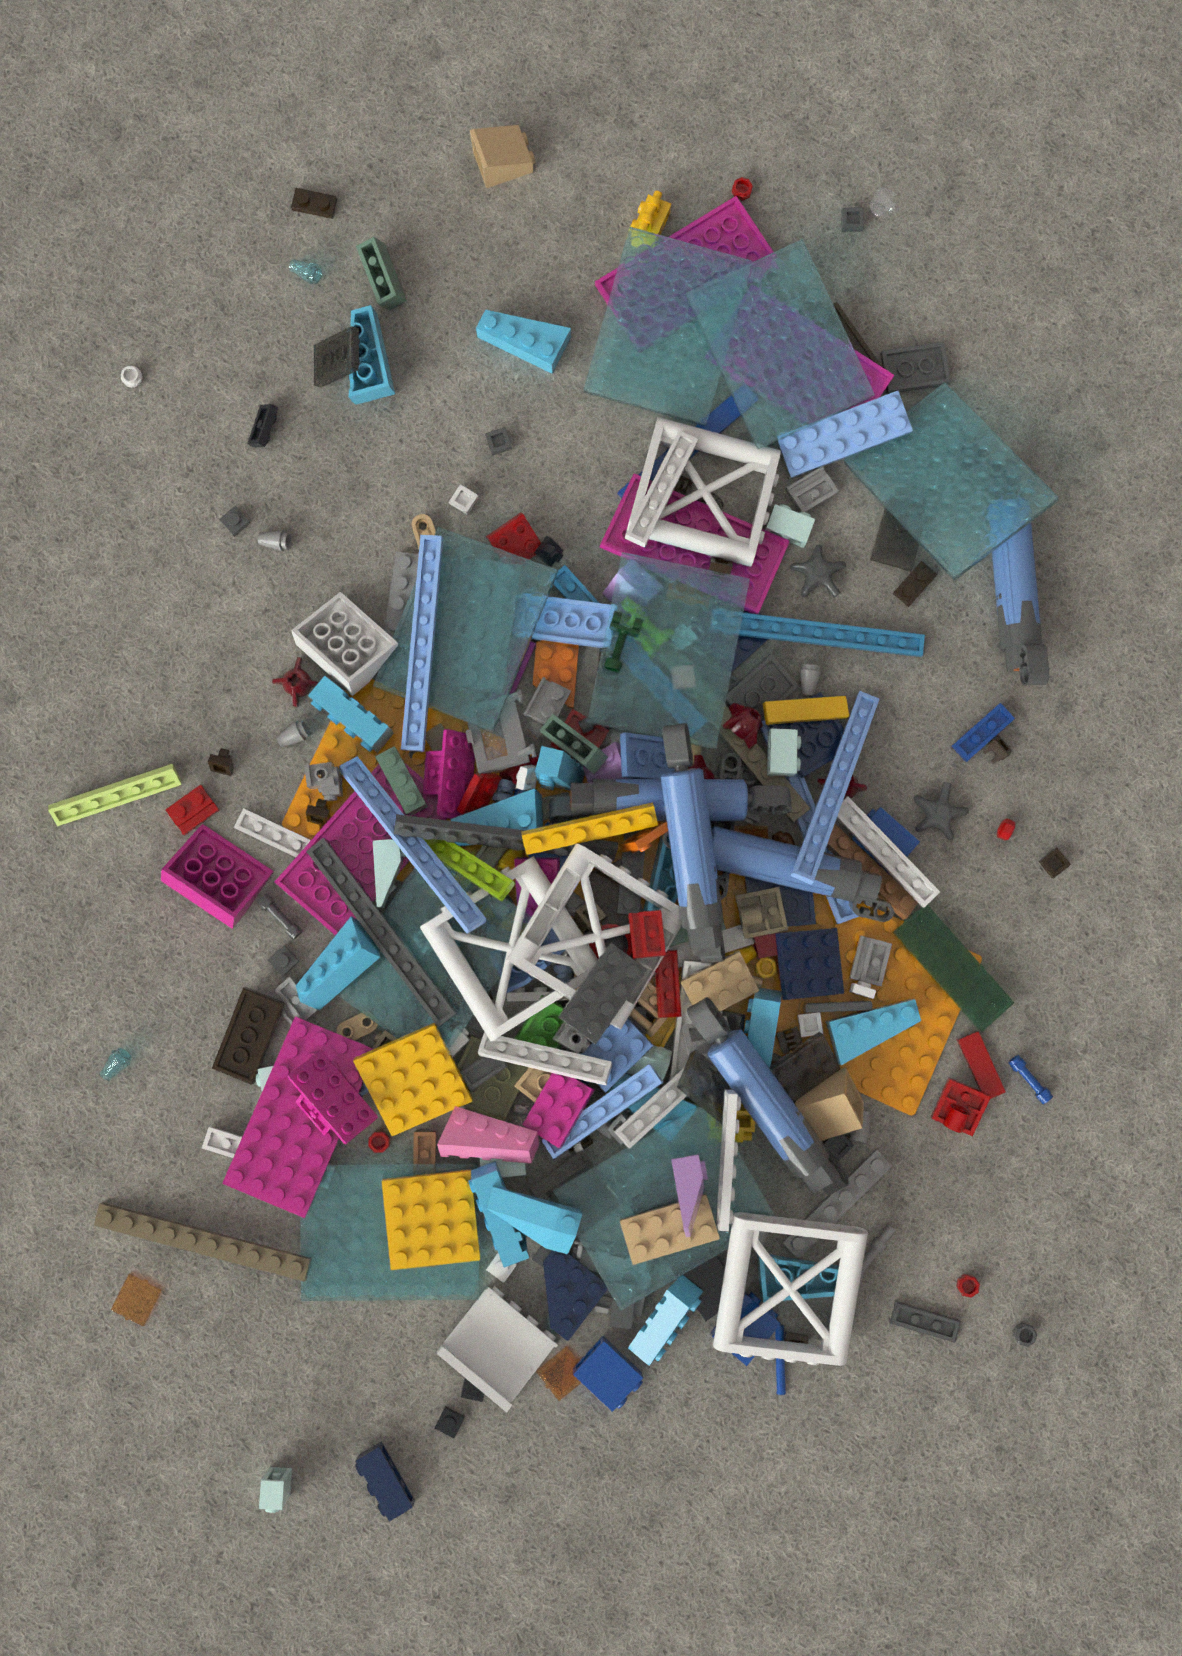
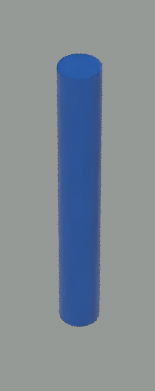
M779 1325L775 1330V1340L784 1341V1325ZM776 1358L778 1395L786 1394L785 1360Z

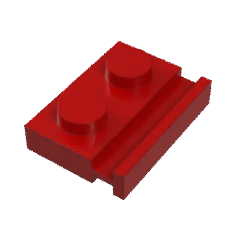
M474 773L457 811L464 815L465 813L488 806L493 794L497 790L501 777L496 773H481V775Z
M201 784L165 809L184 836L220 811Z
M661 910L629 913L633 959L666 956Z

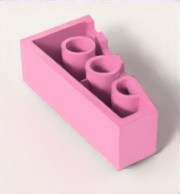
M455 1106L437 1145L441 1157L452 1155L465 1159L478 1157L482 1158V1160L502 1159L505 1162L532 1163L540 1144L537 1131Z

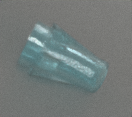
M295 259L290 262L289 270L307 283L317 284L320 281L322 269L318 264Z
M122 1048L113 1050L103 1069L99 1072L100 1076L110 1081L116 1074L130 1065L131 1055Z

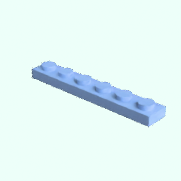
M649 1064L583 1110L562 1148H557L545 1139L541 1141L552 1158L556 1159L657 1088L663 1081L653 1066Z

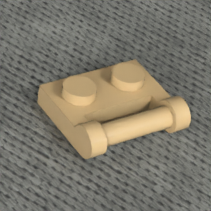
M649 982L637 1003L656 1020L653 1023L649 1022L635 1008H633L629 1016L646 1030L645 1033L652 1037L667 1018H658L656 987Z

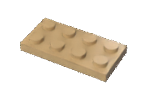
M707 1194L702 1195L691 1237H686L679 1202L620 1219L633 1265L720 1239Z

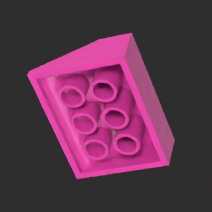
M202 824L162 868L161 881L233 929L247 912L274 871Z

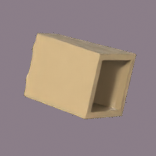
M519 125L470 130L472 150L486 188L533 173V164H536L532 151H528L527 145L529 143L526 133H521Z
M846 1068L837 1071L796 1096L795 1105L821 1141L863 1128L864 1101Z

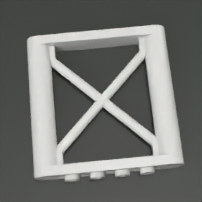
M657 417L627 531L645 498L659 445L671 447L680 430L698 439L695 450L746 463V465L705 485L689 460L685 470L698 490L666 506L649 539L751 567L757 546L762 544L765 532L761 530L762 526L768 522L770 513L766 512L767 506H771L774 493H771L772 486L776 487L779 474H776L781 450ZM754 470L765 473L748 539L737 536L712 497L711 492ZM703 497L728 538L661 519Z
M576 843L506 960L571 999L576 990L535 966L540 956L595 942L600 958L606 949L605 939L630 933L629 924L604 931L601 930L589 880V874L594 867L660 908L666 952L682 926L679 906L668 900V895L658 889L654 891L649 888L650 884L639 877L635 879L630 876L631 872L622 866L618 868L611 864L612 860L603 854L599 856ZM579 881H581L593 933L541 946ZM664 956L637 958L635 960L645 967L647 971L610 1023L611 1025L620 1030L622 1029Z
M534 856L512 870L507 867L500 871V873L511 880L516 878L521 886L509 943L454 931L448 922L453 915L446 906L440 909L442 911L440 915L420 926L490 1041L503 1035L564 996L553 990L510 1018L507 1017L503 1010L513 964L506 959L519 939L529 893H531L539 906L551 886ZM481 888L475 893H472L471 890L466 892L474 903L489 895V893ZM564 906L552 926L560 941L583 936ZM454 940L507 952L495 1005ZM589 944L566 949L570 957L554 953L540 956V960L571 966L576 977L565 984L573 989L581 985L598 960Z
M743 1212L734 1213L713 1347L719 1351L736 1353L743 1357L761 1356L767 1360L779 1358L791 1363L804 1361L810 1365H819V1363L838 1366L845 1365L847 1363L868 1231L856 1226ZM759 1231L837 1240V1249L790 1282L758 1240ZM753 1247L783 1286V1289L740 1320L751 1248ZM840 1258L829 1330H827L797 1289ZM790 1295L822 1337L820 1346L745 1337L743 1332L747 1326Z

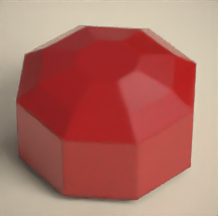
M741 177L734 181L732 194L734 197L737 196L739 200L744 201L750 198L753 185L749 179Z
M1008 818L1004 819L998 826L997 837L1005 841L1009 840L1016 823Z
M375 1131L368 1139V1147L374 1153H383L390 1146V1137L385 1131Z
M964 1274L958 1278L956 1287L961 1295L972 1298L979 1293L980 1284L973 1275Z

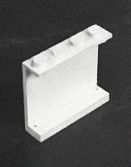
M487 1286L436 1353L505 1412H508L512 1406V1401L551 1350L558 1345L554 1342L556 1337L547 1329L542 1332L537 1328L539 1323L533 1317L528 1315L525 1318L519 1313L522 1308L511 1300L510 1303H507L502 1298L505 1294L494 1286L491 1289Z

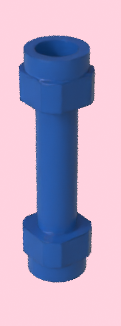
M1016 1055L1008 1062L1011 1068L1016 1072L1018 1071L1036 1092V1098L1042 1104L1052 1099L1053 1095L1048 1088L1042 1087L1026 1068V1062L1023 1058Z

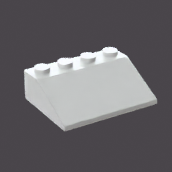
M341 592L291 630L296 645L352 696L370 682L398 646L397 641Z

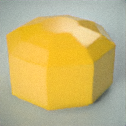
M769 957L758 959L755 964L756 974L763 979L773 977L777 971L775 961Z

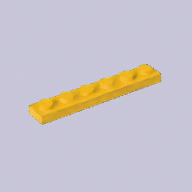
M652 802L521 831L526 855L576 843L579 844L658 826Z

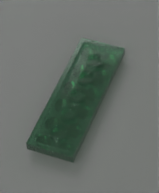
M928 904L925 907L921 906L892 932L980 1032H983L1014 1004V1001Z

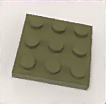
M473 1035L471 1036L457 1066L459 1072L483 1057L478 1054L481 1039ZM506 1062L508 1067L472 1091L467 1086L473 1100L463 1106L482 1115L505 1121L519 1092L514 1085L528 1067Z

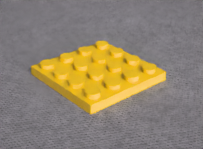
M435 1023L353 1059L391 1136L452 1111L455 1106L461 1107L473 1100Z
M471 1169L382 1179L391 1270L479 1261L481 1259L474 1193H472L468 1182L471 1179Z

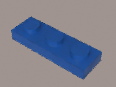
M999 703L951 747L967 762L1015 718Z

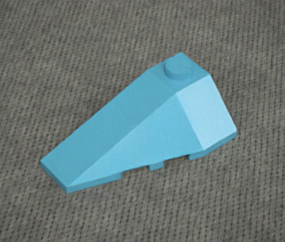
M492 1186L486 1207L489 1211L544 1248L568 1254L574 1242L582 1217L580 1209Z

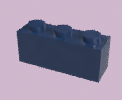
M382 1441L358 1455L355 1461L357 1463L355 1464L356 1470L361 1477L364 1476L366 1479L368 1492L372 1497H376L379 1503L378 1509L383 1517L386 1516L390 1522L413 1508L415 1499Z

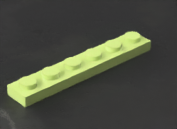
M170 764L48 805V811L57 826L179 786L181 785V779L174 765Z

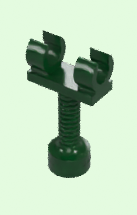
M614 611L609 629L619 632V636L611 658H606L603 667L609 671L620 673L623 663L620 662L619 658L627 635L638 638L643 619L635 618L631 629L619 625L623 613Z

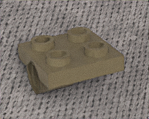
M779 887L735 896L744 939L788 930Z

